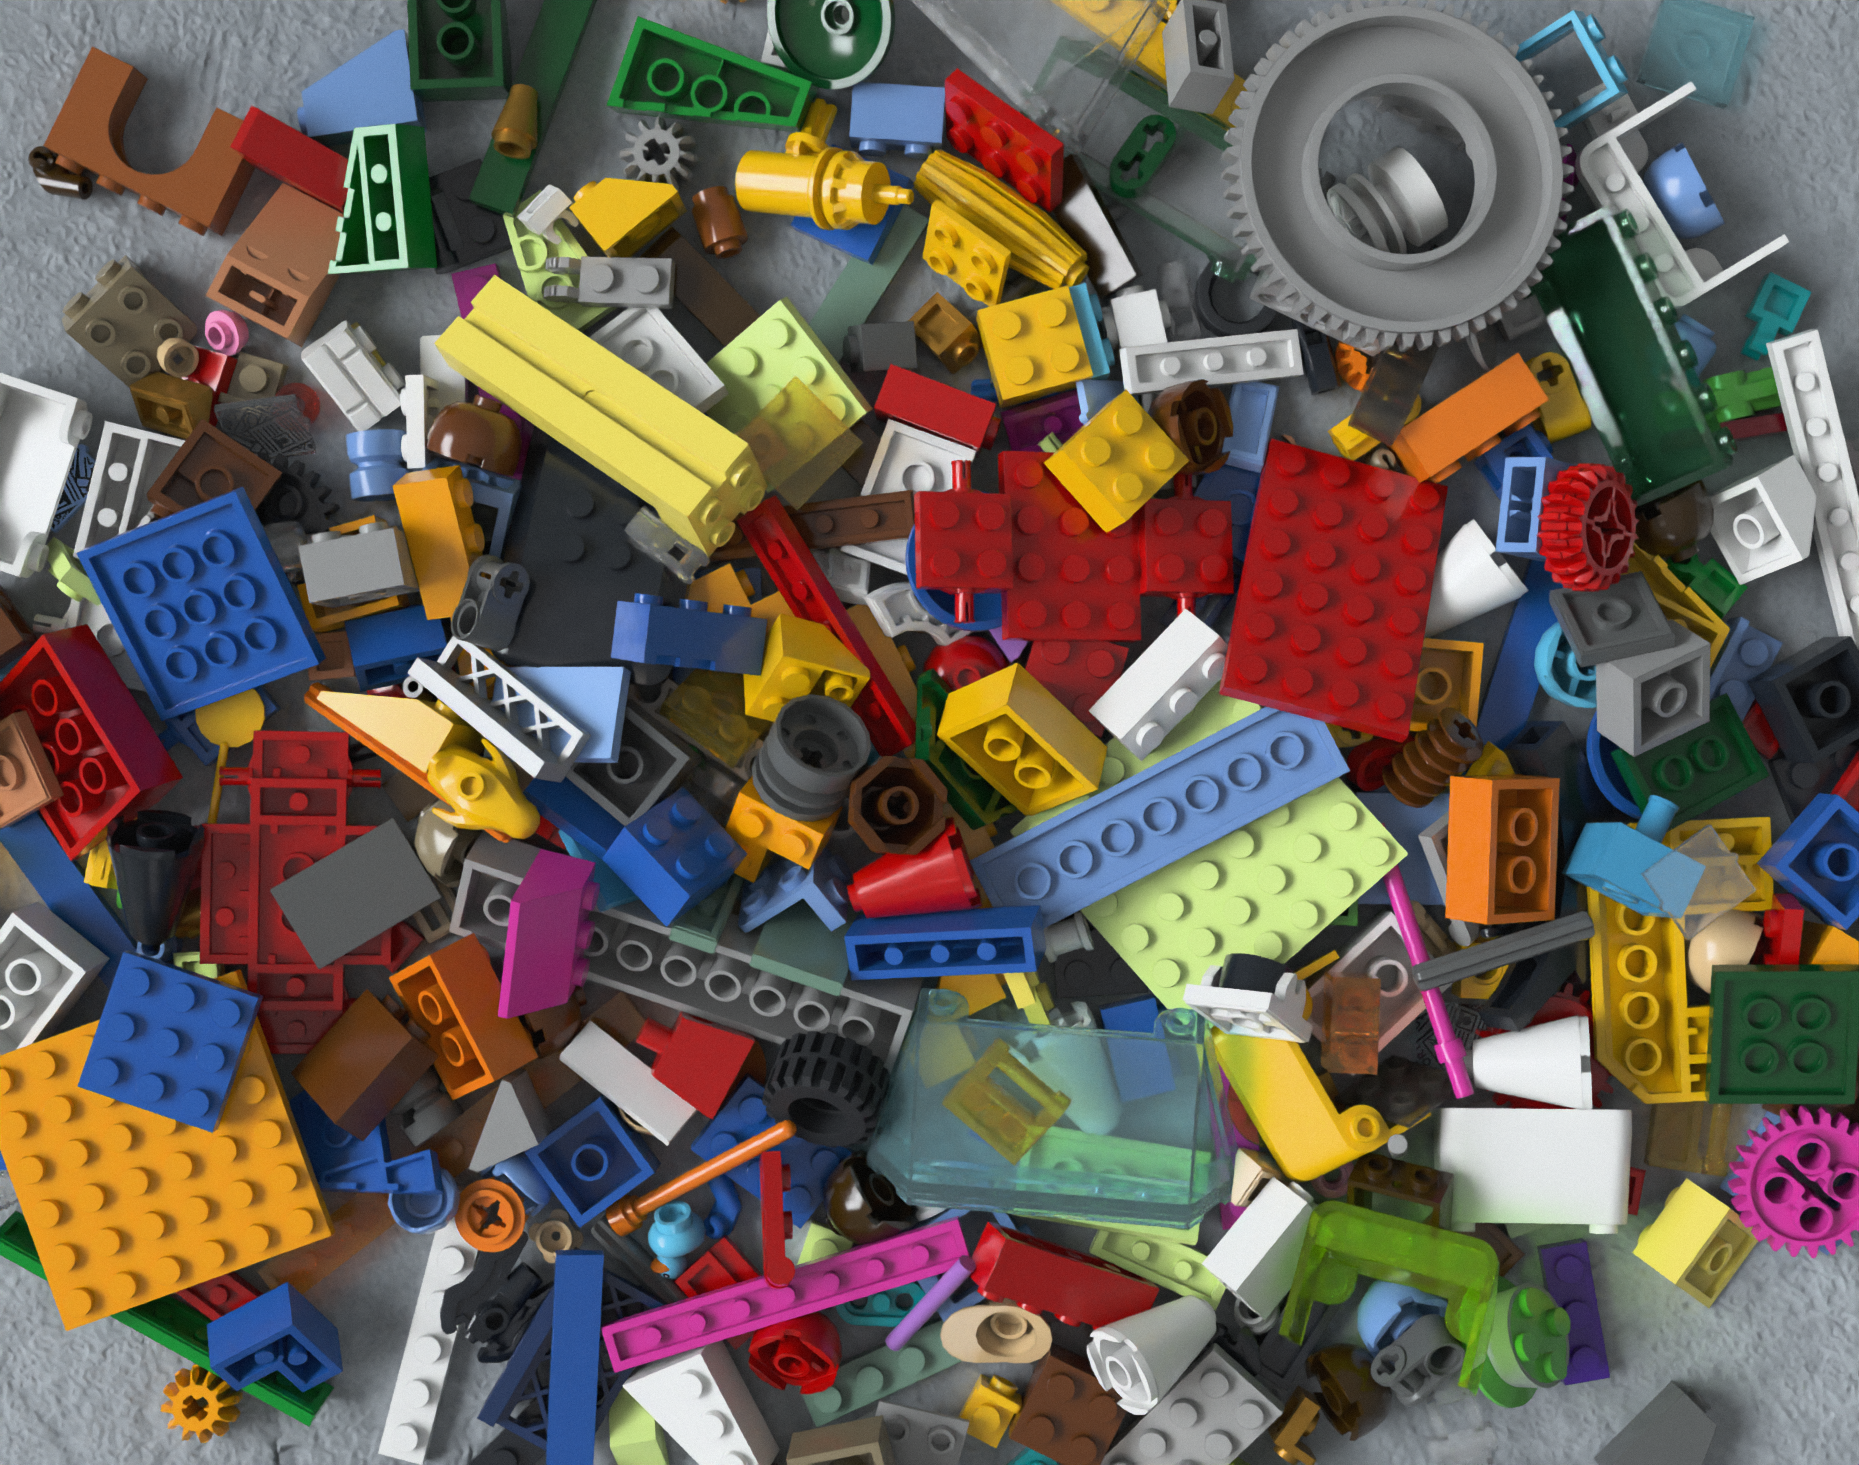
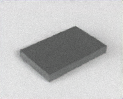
M394 817L270 889V892L318 969L330 964L442 897Z

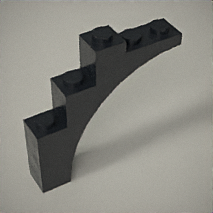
M1530 721L1503 750L1515 774L1560 778L1555 895L1556 920L1581 911L1586 912L1588 909L1587 886L1562 874L1585 824L1602 823L1614 810V807L1597 786L1589 763L1564 721ZM1553 920L1525 922L1522 930ZM1589 939L1509 964L1498 987L1478 1012L1487 1027L1520 1032L1533 1021L1534 1015L1548 999L1559 992L1564 981L1584 984L1586 980L1591 978Z

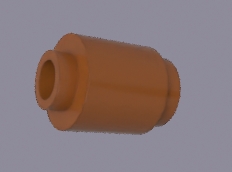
M725 186L710 187L695 194L692 197L694 207L691 209L705 253L715 254L717 259H725L739 254L742 251L741 245L748 240V235L735 197L729 195Z

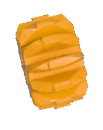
M197 1364L192 1366L191 1371L182 1368L176 1372V1382H170L163 1390V1393L170 1400L161 1405L160 1411L174 1415V1418L167 1424V1429H175L179 1425L183 1427L182 1441H188L195 1433L201 1443L208 1442L212 1438L213 1433L221 1437L229 1431V1422H235L241 1414V1411L234 1404L239 1403L243 1399V1393L230 1390L231 1386L225 1380ZM204 1397L208 1404L200 1407L196 1400Z

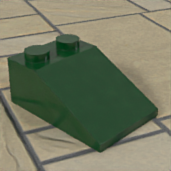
M407 0L410 89L421 102L507 99L512 86V63L506 0Z

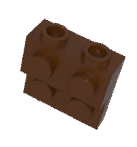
M201 419L146 495L148 501L154 504L150 512L158 519H161L243 486L255 512H257L281 479L282 472L204 419Z

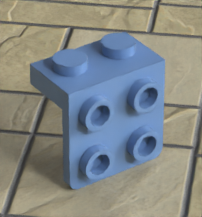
M826 846L809 870L782 856L778 862L768 868L765 867L754 883L745 879L738 926L744 933H747L804 898L832 932L847 922L849 901L847 885H849L851 878L848 865L840 855L836 854L833 856Z

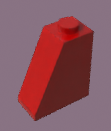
M251 105L230 148L254 168L344 214L348 188L343 186L348 159Z

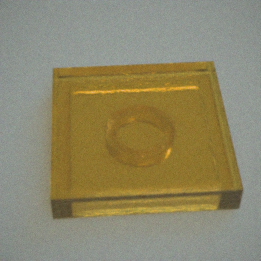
M795 375L736 435L750 445L763 477L796 510L863 444Z

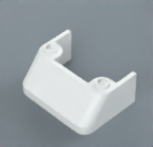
M1692 81L1587 144L1579 152L1575 161V171L1578 179L1655 304L1669 310L1685 306L1789 243L1784 234L1723 271L1711 252L1701 248H1693L1687 251L1683 249L1638 175V172L1642 170L1648 159L1647 144L1638 130L1674 109L1693 93L1696 87Z

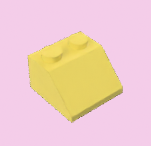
M1686 1178L1680 1187H1676L1668 1195L1665 1201V1208L1655 1222L1648 1225L1641 1232L1638 1238V1245L1632 1253L1707 1308H1710L1758 1240L1751 1232L1753 1226L1746 1228L1736 1212Z

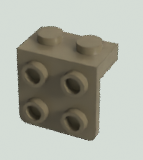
M127 255L119 262L112 259L105 264L95 277L98 283L86 295L82 292L77 293L70 299L62 311L65 316L61 320L66 333L129 388V385L162 370L156 356L158 347L168 338H182L190 342L197 334L195 323L144 277L140 267ZM173 350L170 357L173 359L177 353Z

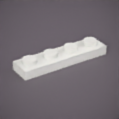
M1297 329L1129 346L1119 350L1124 389H1127L1131 395L1159 393L1168 387L1199 379L1209 381L1206 385L1213 387L1295 378L1304 375Z

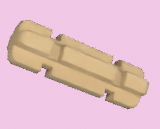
M1411 900L1427 951L1434 958L1456 952V946L1447 938L1446 934L1432 917L1426 913L1427 911L1418 901Z

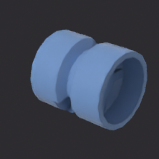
M377 429L358 431L346 435L347 456L351 463L358 466L356 470L349 474L351 500L359 502L396 500L392 486L406 473H410V470L400 465L404 461L401 452L402 436L407 434L406 431Z

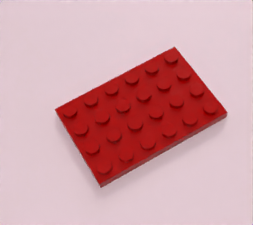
M1271 438L1261 472L1219 694L1403 742L1409 735L1448 486L1426 480L1419 483L1412 476Z

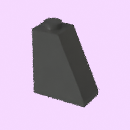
M1671 1381L1594 1459L1599 1465H1703L1717 1425L1705 1414L1711 1406L1691 1386L1683 1392Z

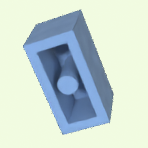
M861 82L854 85L849 133L851 148H859L860 154L868 156L886 155V150L905 151V156L913 159H928V156L934 153L935 150H942L945 87Z

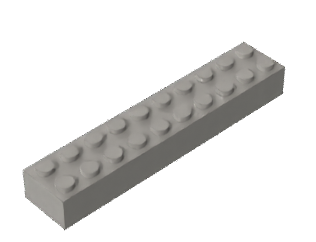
M483 830L465 858L449 932L463 937L475 933L479 942L505 951L511 899L538 855L540 848L514 839L504 843ZM641 900L620 905L600 912L596 905L593 911H589L588 920L595 922V929L589 948L584 949L583 958L590 960L586 979L780 1045L786 1039H791L792 1035L797 1033L807 1035L808 1031H818L825 1034L830 1032L844 1038L848 1037L855 1040L856 1043L871 1049L873 1055L882 1059L884 1062L883 1067L887 1068L891 1075L923 981L922 978L851 980L850 970H848L840 996H835L749 966L764 924L744 933L738 926L739 916L730 914L713 955L669 940L674 922L666 927Z

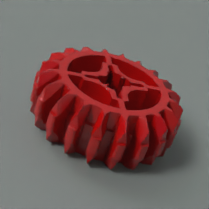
M1579 463L1576 466H1569L1567 470L1558 471L1556 480L1548 484L1549 495L1541 498L1544 509L1543 513L1537 516L1541 521V531L1536 535L1542 541L1539 554L1546 557L1544 568L1546 571L1552 572L1553 582L1562 583L1564 588L1583 592L1608 590L1610 585L1619 583L1621 574L1628 572V559L1635 557L1633 544L1635 540L1639 539L1635 534L1636 524L1640 521L1635 518V508L1638 503L1631 499L1632 485L1625 484L1624 473L1616 472L1613 466L1594 463Z

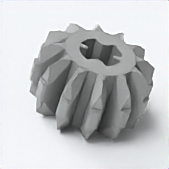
M657 117L655 129L651 130L645 120H640L638 126L642 134L637 136L634 133L627 132L624 136L625 140L633 148H625L619 152L621 160L629 163L623 169L625 177L627 179L637 177L636 181L672 184L679 193L680 188L676 180L681 178L686 182H691L694 178L691 171L685 166H694L699 163L697 154L689 152L696 144L693 136H682L684 128L679 122H675L667 130L664 117ZM660 149L667 160L664 164L658 165L651 153L655 150Z

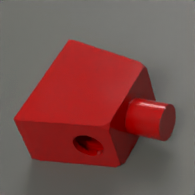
M681 1011L672 1028L648 1017L640 1029L635 1042L658 1053L651 1066L652 1076L706 1117L713 1120L755 1040L751 1034Z

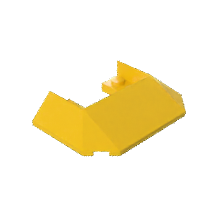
M1770 817L1688 820L1666 832L1661 844L1705 866L1680 918L1643 916L1587 887L1588 915L1593 921L1595 935L1589 939L1594 1056L1605 1069L1642 1103L1707 1101L1705 1085L1710 1005L1687 1006L1683 915L1716 913L1727 909L1745 912L1765 911L1772 908L1773 878L1756 864L1772 847ZM1629 823L1627 826L1635 830L1638 823Z

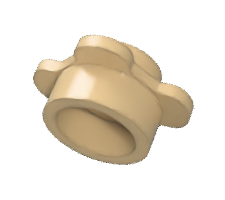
M562 1208L554 1209L551 1212L550 1218L542 1223H534L529 1229L530 1239L536 1242L538 1249L543 1253L544 1260L548 1263H555L556 1250L579 1248L584 1240L583 1233L580 1230H575L570 1223L568 1211ZM559 1232L560 1239H553L552 1233Z

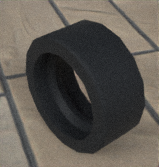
M1242 249L1225 251L1209 261L1197 280L1193 297L1196 314L1204 327L1218 337L1262 333L1267 330L1279 313L1264 305L1259 314L1249 321L1234 322L1221 316L1213 306L1211 296L1213 284L1221 274L1228 270L1240 268L1249 270L1256 276H1259L1260 271L1253 272L1251 270V267L1257 260L1254 254L1242 255Z

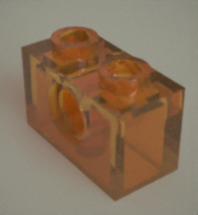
M1324 973L1321 1066L1329 1073L1377 1074L1381 979L1373 974Z

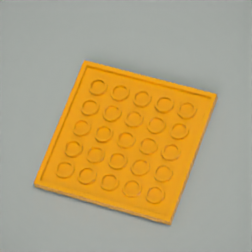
M241 969L214 978L248 990ZM256 1016L218 1130L213 1133L77 1087L100 1020L0 1055V1151L66 1331L322 1240L336 1232L258 1016Z

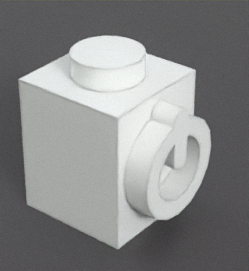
M1143 285L1123 288L1116 292L1117 298L1110 299L1108 306L1101 308L1103 316L1101 325L1104 339L1108 338L1112 350H1117L1119 360V350L1124 347L1167 343L1164 328L1171 327L1169 309L1166 300L1158 301L1156 289L1144 291Z

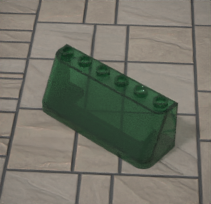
M1611 204L1569 224L1567 229L1559 235H1553L1561 242V246L1554 252L1547 253L1553 260L1552 264L1544 270H1539L1543 278L1533 286L1528 285L1531 293L1523 299L1537 297L1560 350L1570 365L1576 385L1587 405L1589 414L1616 472L1624 473L1625 484L1632 485L1631 499L1637 501L1638 507L1732 466V455L1738 452V448L1729 428L1726 426L1721 428L1714 410L1718 409V403L1714 392L1707 383L1701 384L1694 369L1698 365V358L1694 348L1687 339L1681 340L1674 323L1679 321L1674 304L1668 296H1661L1655 283V279L1659 278L1656 264L1648 252L1642 254L1635 236L1639 235V228L1634 216L1629 209L1626 208L1621 211L1617 205Z

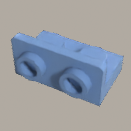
M1743 617L1728 618L1725 623L1730 628V631L1710 668V700L1727 693L1741 721H1743L1755 698L1747 681L1771 667L1783 643L1749 626V620Z

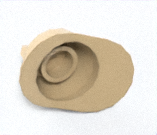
M1005 1298L1003 1303L987 1299L983 1305L965 1307L954 1312L943 1323L940 1333L942 1345L951 1356L973 1363H1030L1041 1359L1050 1350L1053 1340L1051 1328L1042 1316L1022 1309L1016 1304V1301Z

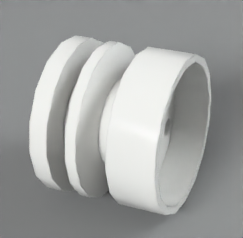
M1395 146L1368 165L1370 182L1361 174L1353 173L1347 178L1346 185L1338 183L1327 192L1328 205L1341 225L1360 241L1382 251L1407 254L1405 239L1411 244L1420 247L1448 227V217L1434 184L1416 159L1401 147Z

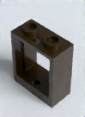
M1367 1153L1359 1157L1348 1178L1346 1265L1436 1289L1450 1258L1454 1174L1379 1154ZM1372 1192L1433 1207L1431 1240L1373 1225Z

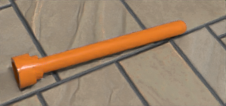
M784 1120L640 1197L624 1195L606 1208V1217L611 1228L620 1236H626L642 1227L648 1213L792 1138L797 1131L795 1123L791 1120Z

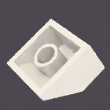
M1795 455L1737 480L1710 496L1714 509V520L1710 532L1739 585L1809 557L1817 495Z

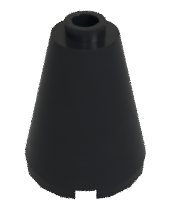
M168 810L137 811L136 820L124 822V815L115 818L108 825L106 840L128 932L132 937L145 945L162 944L176 934L205 843V828L200 823L197 829L191 825L192 817Z

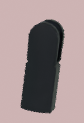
M1291 318L1293 329L1298 331L1301 357L1311 395L1330 392L1342 387L1329 336ZM1318 332L1321 343L1308 346L1305 335Z

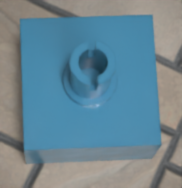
M1650 795L1647 806L1635 830L1621 822L1586 823L1562 874L1643 916L1680 918L1705 866L1661 844L1679 807L1667 799Z

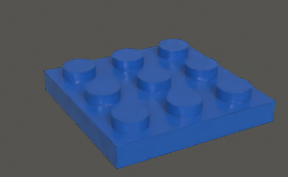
M131 950L123 951L77 1087L213 1133L218 1130L263 996Z

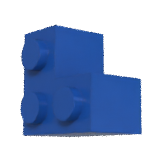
M289 1282L207 1324L210 1368L236 1391L276 1370L280 1371L302 1392L343 1372L338 1328Z

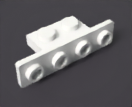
M441 335L422 336L420 338L421 375H405L406 388H403L400 393V406L403 415L406 416L407 434L402 436L401 452L404 461L407 462V468L414 471H423V468L437 456L470 466L469 462L464 463L449 458L425 447L430 427L439 412L445 406L454 402H468V379L448 366L434 344Z

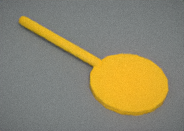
M254 688L195 709L196 723L201 733L211 743L220 746L207 823H217L223 785L219 786V778L224 777V775H219L220 766L226 767L229 747H240L251 742L254 730H261L265 722V705L260 694Z

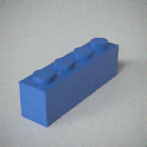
M1041 905L976 908L868 919L865 914L857 915L844 936L851 980L1037 972L1046 951Z

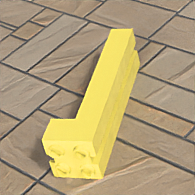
M496 275L491 278L471 301L474 309L465 319L458 316L434 343L449 367L655 507L668 530L707 557H710L717 547L725 545L730 540L735 531V523L732 521L740 512L745 515L747 511L754 510L764 497L768 485L747 442Z

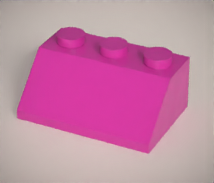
M540 849L511 899L498 1017L508 1019L565 1004L568 1002L576 986L583 987L590 966V960L583 958L584 949L589 948L595 929V922L588 920L589 911L594 910L600 891V883L593 882L595 862Z

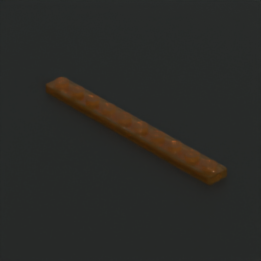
M621 991L583 1020L580 1032L591 1020L625 1047L637 1038L640 1029L646 1021V1017L629 995ZM566 1047L543 1059L538 1060L536 1058L522 1067V1069L527 1071L544 1109L583 1079L559 1060L560 1054ZM499 1086L409 1155L431 1149L438 1153L440 1167L447 1169L453 1178L470 1166ZM358 1193L330 1215L336 1231L332 1236L280 1254L257 1272L271 1290L289 1282L303 1295L396 1223L388 1206L389 1194Z

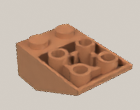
M282 183L228 252L205 296L302 347L340 274H328L330 260L336 259L340 232L335 230L338 216H343V214Z

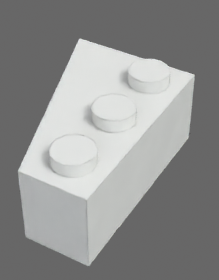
M105 421L73 553L74 558H79L77 552L86 547L158 520L150 512L154 504L148 501L146 493L184 444L185 440Z
M722 1340L639 1365L623 1384L625 1390L699 1465H771L780 1450Z

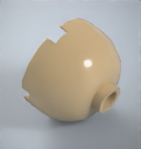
M1727 909L1716 913L1701 914L1696 921L1688 918L1684 923L1685 968L1688 979L1695 986L1710 994L1712 965H1748L1761 936L1763 927L1758 925L1763 922L1764 917L1752 911L1744 912Z

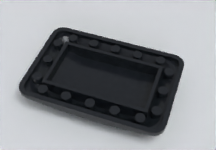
M534 426L520 483L522 488L514 509L503 560L504 563H517L526 569L530 580L529 590L521 606L515 624L514 636L510 644L501 651L491 650V652L500 662L518 667H625L631 672L630 685L643 687L659 686L670 678L674 669L673 665L646 664L611 658L617 601L634 602L635 593L663 596V606L679 608L680 599L688 600L697 549L668 530L655 507L540 428ZM506 581V585L516 587V583Z

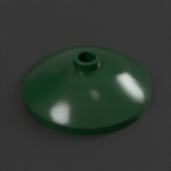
M768 0V30L778 56L795 76L811 81L818 88L842 89L854 86L869 78L885 60L895 31L893 0ZM844 6L849 11L848 22H846L842 17V9Z

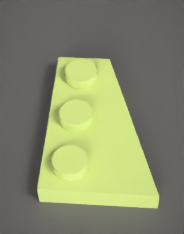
M539 190L520 204L515 219L503 215L516 262L521 272L527 296L580 332H583L618 307H585L580 303L555 302L543 298L544 287L561 285L579 288L580 274L559 275L548 272L545 269L546 259L551 257H571L581 260V256H587V254L561 218L557 219L553 225L555 234L562 240L559 244L547 240L542 233L538 235L528 230L517 218L542 192Z

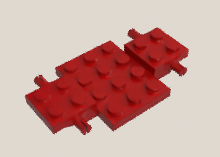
M1002 451L999 453V494L983 493L979 490L971 489L972 461L970 460L951 461L952 489L944 492L919 491L914 494L916 589L941 590L950 595H955L954 623L958 624L975 623V594H1001L1002 640L1141 641L1140 596L1177 600L1178 616L1185 609L1196 616L1197 598L1205 595L1227 596L1234 593L1231 501L1204 500L1198 496H1193L1192 475L1176 473L1174 475L1173 497L1168 499L1150 498L1126 522L1107 533L1044 464L1055 452Z
M254 730L253 755L248 767L220 766L219 775L238 776L220 777L219 786H248L251 795L250 823L202 824L205 828V843L201 853L200 964H248L247 989L263 996L257 1016L271 1054H308L358 999L349 998L345 985V965H391L392 927L323 968L318 969L270 892V889L379 826L347 825L348 800L353 787L381 789V780L363 779V777L381 778L382 775L381 769H353L349 756L350 734L347 732Z

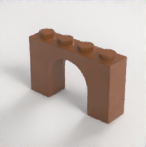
M92 46L43 146L57 154L58 157L55 163L68 171L81 176L84 169L99 176L96 184L119 196H122L125 189L140 196L137 204L160 216H163L167 209L181 216L178 222L179 225L203 237L207 229L222 236L255 170L250 163L230 148L243 120L216 107L197 148L186 163L164 174L151 175L138 172L132 167L126 156L123 136L128 118L148 78L135 67Z

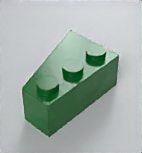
M387 124L354 128L343 186L348 188L344 214L343 216H338L335 231L340 232L336 259L330 260L328 274H370L437 268L424 127Z

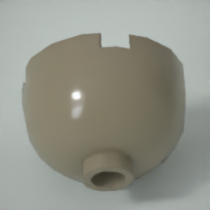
M440 799L426 806L419 815L414 841L415 851L423 867L447 887H459L465 858L483 829L457 828L440 819L432 812L433 807L455 812L451 806Z

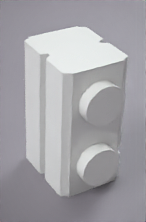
M345 320L306 347L301 352V359L357 431H365L380 421L382 417L387 416L400 406V389L406 384L390 363L382 367L371 353L377 349V346L361 325L353 329Z

